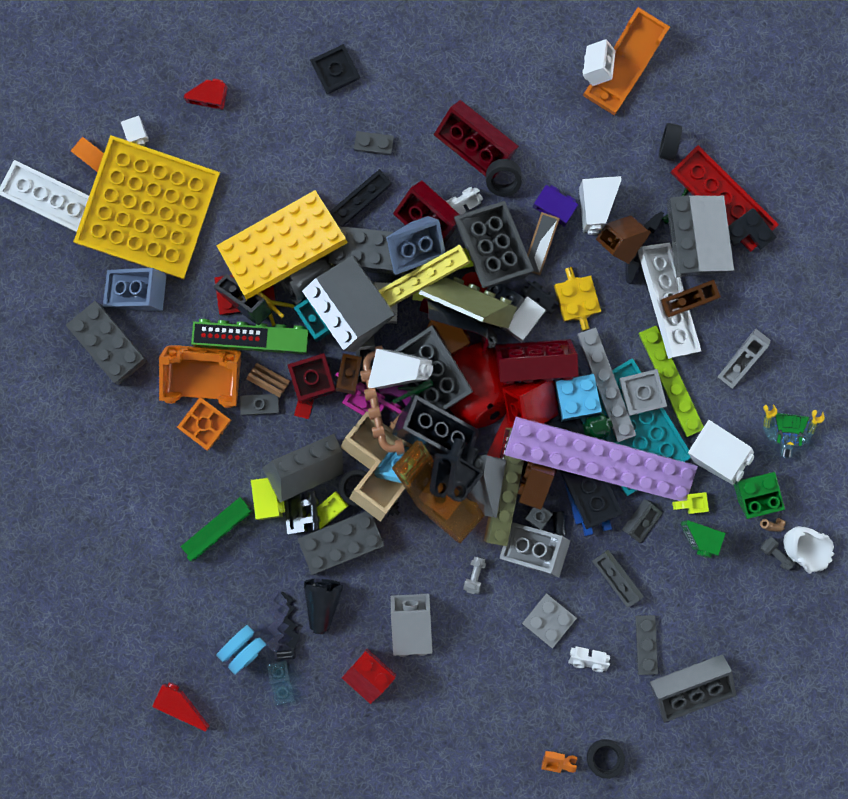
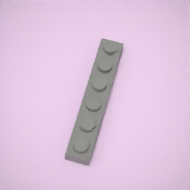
M596 327L578 333L577 336L591 374L595 376L597 390L607 417H610L612 421V430L616 441L620 442L636 436Z

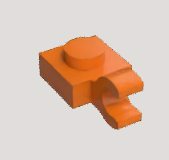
M545 751L541 769L561 773L563 769L574 773L576 772L577 765L572 764H576L577 757L571 755L565 758V754Z

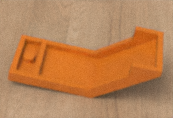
M638 7L614 46L616 53L612 80L595 86L590 84L583 96L615 116L653 57L670 26Z

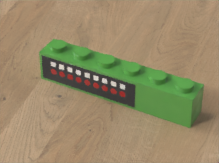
M199 319V322H193L191 344L194 347L308 355L309 330L305 329V326L286 328V325L275 324V327H267L265 323H261L259 326L257 324L256 326H251L247 322H237L236 325L229 324V321L218 320V323H210L208 319Z

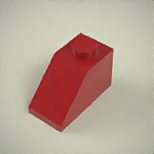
M206 80L184 94V99L189 104L223 110L228 88L222 80Z

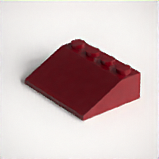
M571 339L496 344L495 346L498 376L500 382L504 384H513L515 381L531 383L538 379L553 381L554 378L571 380L573 377H578V354Z

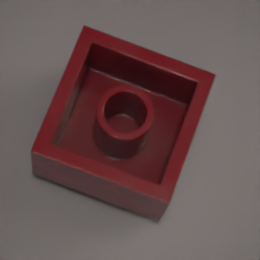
M324 353L287 364L299 403L336 393Z

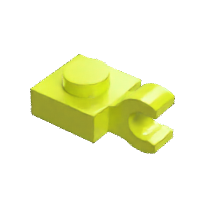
M706 492L687 494L686 501L672 502L673 510L687 508L688 514L709 512Z

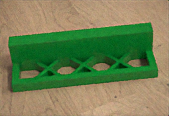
M239 497L180 546L188 555V560L190 562L196 560L253 511Z

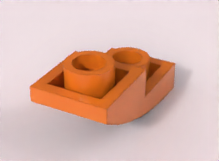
M82 137L71 152L98 172L104 153Z

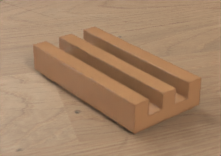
M258 363L255 364V367L247 376V380L279 398L290 382Z

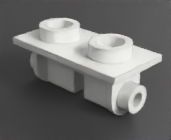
M469 187L462 192L463 195L460 197H452L446 202L461 215L466 212L463 205L466 204L470 210L481 204L483 198L480 193L476 194L480 191L479 189Z
M577 646L575 648L571 647V657L568 663L573 664L576 668L589 667L595 672L607 671L610 665V655H607L606 652L593 650L590 657L588 656L589 649Z

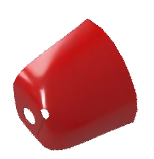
M481 342L471 345L454 355L453 359L474 392L449 410L460 420L475 428H481L495 423L507 412L502 388L512 384H504L499 380L494 347H487L483 353ZM489 404H493V405H494V406H493L492 408H490V409L487 408V406H488ZM496 411L500 412L495 419H490L491 414Z

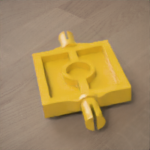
M573 267L566 268L568 280L554 285L563 321L579 320L582 331L588 330L590 328L587 318L590 315L601 312L592 277H575Z

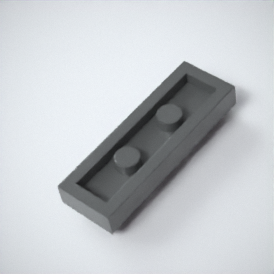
M609 550L593 560V563L627 608L644 597Z
M655 615L635 616L638 675L658 674Z

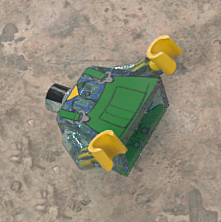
M774 404L771 411H768L767 405L763 407L766 413L763 420V430L767 438L772 442V445L781 446L780 457L792 458L793 447L800 448L807 444L815 434L819 423L825 419L823 412L820 417H815L817 410L812 411L813 419L810 420L811 417L777 413Z

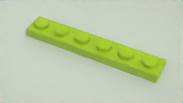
M657 325L638 333L654 369L658 370L661 384L686 437L702 431L704 426L672 358L668 359L663 338Z

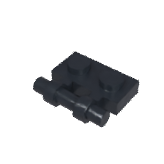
M316 491L308 492V500H305L304 493H300L284 501L287 534L308 532L307 524L310 523L312 531L320 530L319 522L321 520L320 516H318L317 505H319V501L316 499ZM307 506L310 508V517L306 516Z

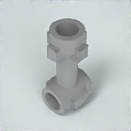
M474 556V560L471 561L470 565L474 566L470 579H466L463 588L467 593L479 594L482 583L478 582L481 568L486 566V559Z

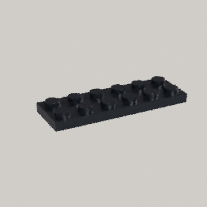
M558 415L544 423L585 435L580 419L562 422L561 416ZM560 470L586 530L623 514L609 482Z

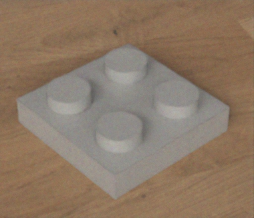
M657 369L619 379L629 416L667 407Z
M546 593L522 624L553 649L577 618Z

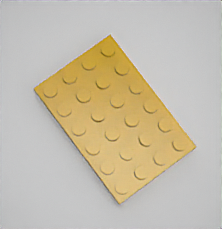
M316 190L216 246L247 300L348 242Z

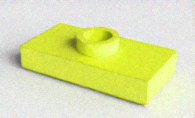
M337 491L317 507L318 516H320L321 520L319 522V529L324 528L349 506Z

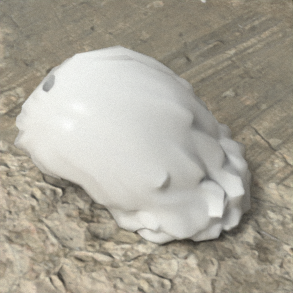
M800 526L789 530L785 534L783 542L787 555L793 562L803 566L808 574L823 571L828 567V563L832 562L831 557L834 555L832 552L834 545L828 535Z

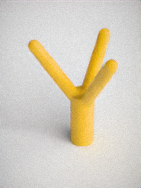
M262 292L257 294L265 299L270 310L272 309L281 318L284 317V314L274 305L295 307L294 304L270 300ZM271 313L269 315V319L271 325L275 326L274 318Z

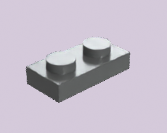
M356 131L354 151L391 155L394 136Z

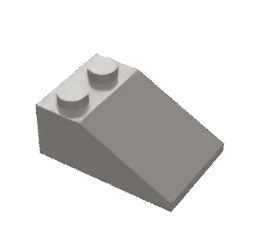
M512 522L508 545L503 546L499 559L559 578L570 540L557 534Z

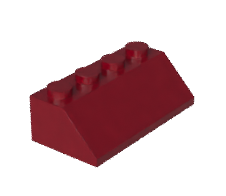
M461 100L450 107L434 133L435 137L485 177L487 168L492 162L499 159L510 160L519 147ZM499 172L493 175V179L497 176Z

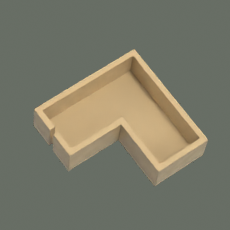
M366 411L356 426L345 437L341 448L370 469L353 490L349 499L381 522L429 457L426 455L407 484L377 478L374 471L388 452L381 448L378 438L374 439L372 427H375L374 419L370 420L369 413ZM383 424L387 443L394 445V440L401 438L393 435V430ZM402 439L403 446L416 448L412 444Z

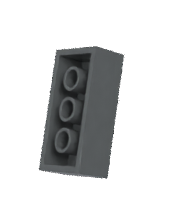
M338 226L348 243L330 253L329 264L334 267L350 256H354L365 272L395 275L386 239L387 236L394 232ZM408 270L396 275L405 276L408 274Z
M97 301L91 303L66 324V327L113 383L118 386L147 362V359Z
M367 511L298 538L311 575L385 546L374 517Z

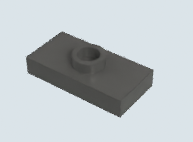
M274 394L240 396L241 415L279 413V397Z

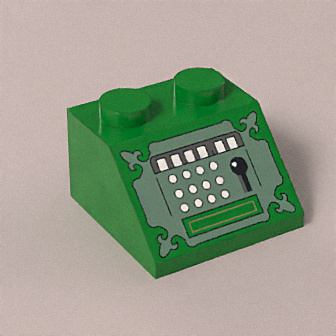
M689 520L681 521L680 525L692 549L697 551V555L705 558L719 555L725 537L724 532Z

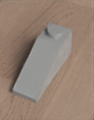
M755 329L721 371L718 378L733 389L768 348L771 340Z

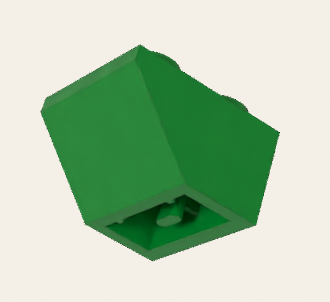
M775 472L735 482L734 487L737 499L746 519L785 510Z

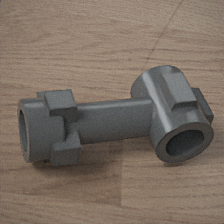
M772 537L765 539L761 544V551L767 556L772 553L781 562L780 567L788 571L795 564L789 556L786 557L777 548L779 543Z

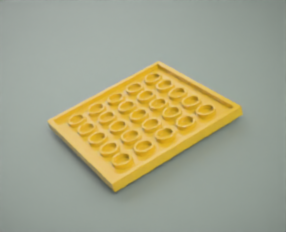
M110 135L73 242L147 268H155L184 280L220 172Z

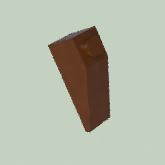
M713 279L660 301L667 318L712 302L721 296Z

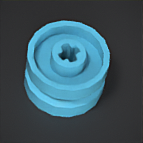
M248 625L242 628L216 654L222 662L228 661L233 655L235 656L228 666L234 675L244 667L246 668L266 646V643L260 637L255 638L250 644L247 643L254 635V631Z

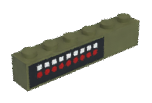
M505 428L500 454L501 459H506L497 518L488 517L484 536L485 542L502 546L508 545L524 460L505 455L512 428Z

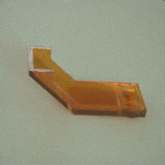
M417 440L395 463L392 469L416 506L456 542L461 543L481 521L484 514L478 504L470 501L468 498L457 502L453 501L448 495L439 498L431 494L430 482L434 460L423 442ZM442 483L438 485V493L443 489ZM455 488L454 495L457 496L459 491Z

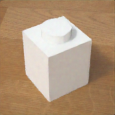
M136 116L121 122L127 141L145 146V143L149 140L141 118Z

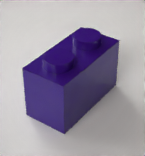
M545 185L536 199L533 208L539 212L558 217V223L565 227L578 204L575 203L576 200L569 195L564 196L559 193L560 190L552 185L550 187Z

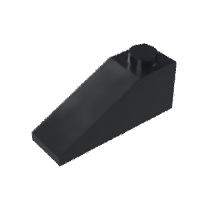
M227 273L213 286L244 316L258 326L272 313L265 299L256 294L246 300L236 280Z

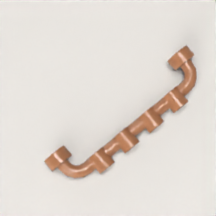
M382 345L376 346L375 351L365 356L363 360L364 371H360L362 383L366 382L368 388L364 390L365 399L371 403V408L368 409L370 420L374 419L375 427H372L374 439L378 438L383 450L397 452V456L404 455L402 439L394 440V445L387 443L376 389L368 387L372 371L371 361L375 358L376 349H383Z

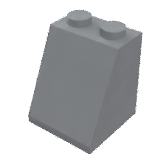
M429 594L391 596L393 656L405 657L414 654L420 656L432 654Z

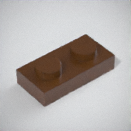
M343 353L335 391L355 394L362 357Z

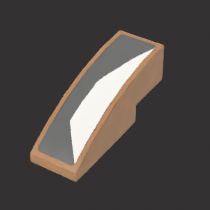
M541 212L527 254L534 270L531 273L541 275L559 222L558 217Z

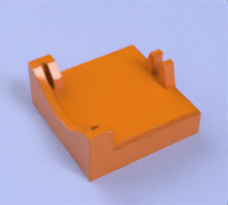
M199 397L177 428L209 451L232 420Z

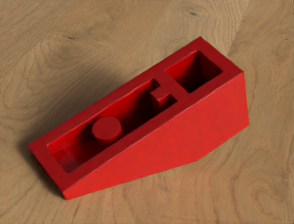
M169 682L161 686L152 707L205 732L208 730L209 724L184 692L179 690L178 685Z

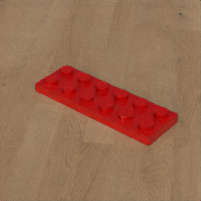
M699 145L670 172L692 195L724 196L728 226L753 207L772 231L779 225ZM749 235L740 241L750 252L757 247Z

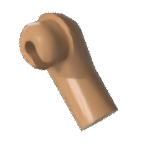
M777 518L775 523L767 519H763L760 522V526L763 529L775 532L783 531L786 525V521Z

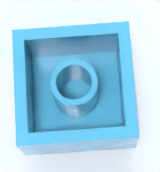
M594 374L555 382V392L562 422L589 417L602 412Z

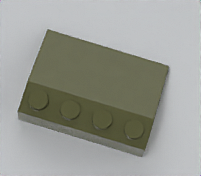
M454 277L453 280L444 278L421 289L419 292L420 295L479 321L504 328H509L517 309L516 306L511 305V300L504 297L497 299L495 298V293L487 290L483 293L479 291L480 287L471 283L467 286L464 284V280Z

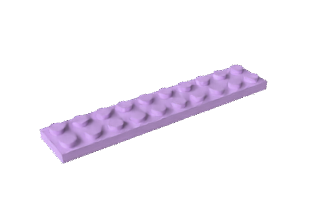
M520 417L515 418L505 451L506 456L677 501L687 500V494L690 492L698 467L695 464Z

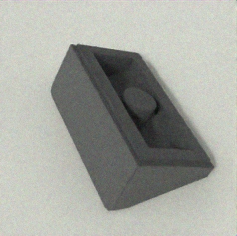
M644 499L622 531L638 543H641L662 512L651 502Z

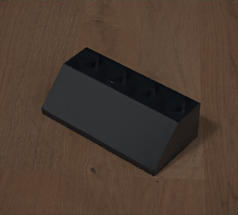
M414 395L399 415L392 434L432 456H435L436 453L449 454L454 439H461L466 442L460 457L463 459L467 447H474L480 430Z

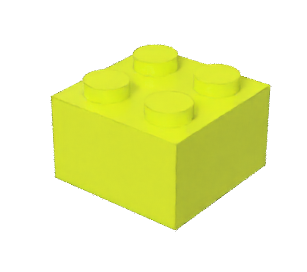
M268 478L251 480L255 518L257 520L283 517L282 513L285 512L284 501L279 502Z

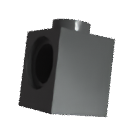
M532 507L524 519L537 529L542 530L553 514L544 507L541 510Z

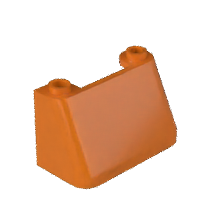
M179 345L166 346L159 356V401L172 404L176 403L181 397H201L218 399V403L226 408L236 406L238 401L241 352L234 349Z

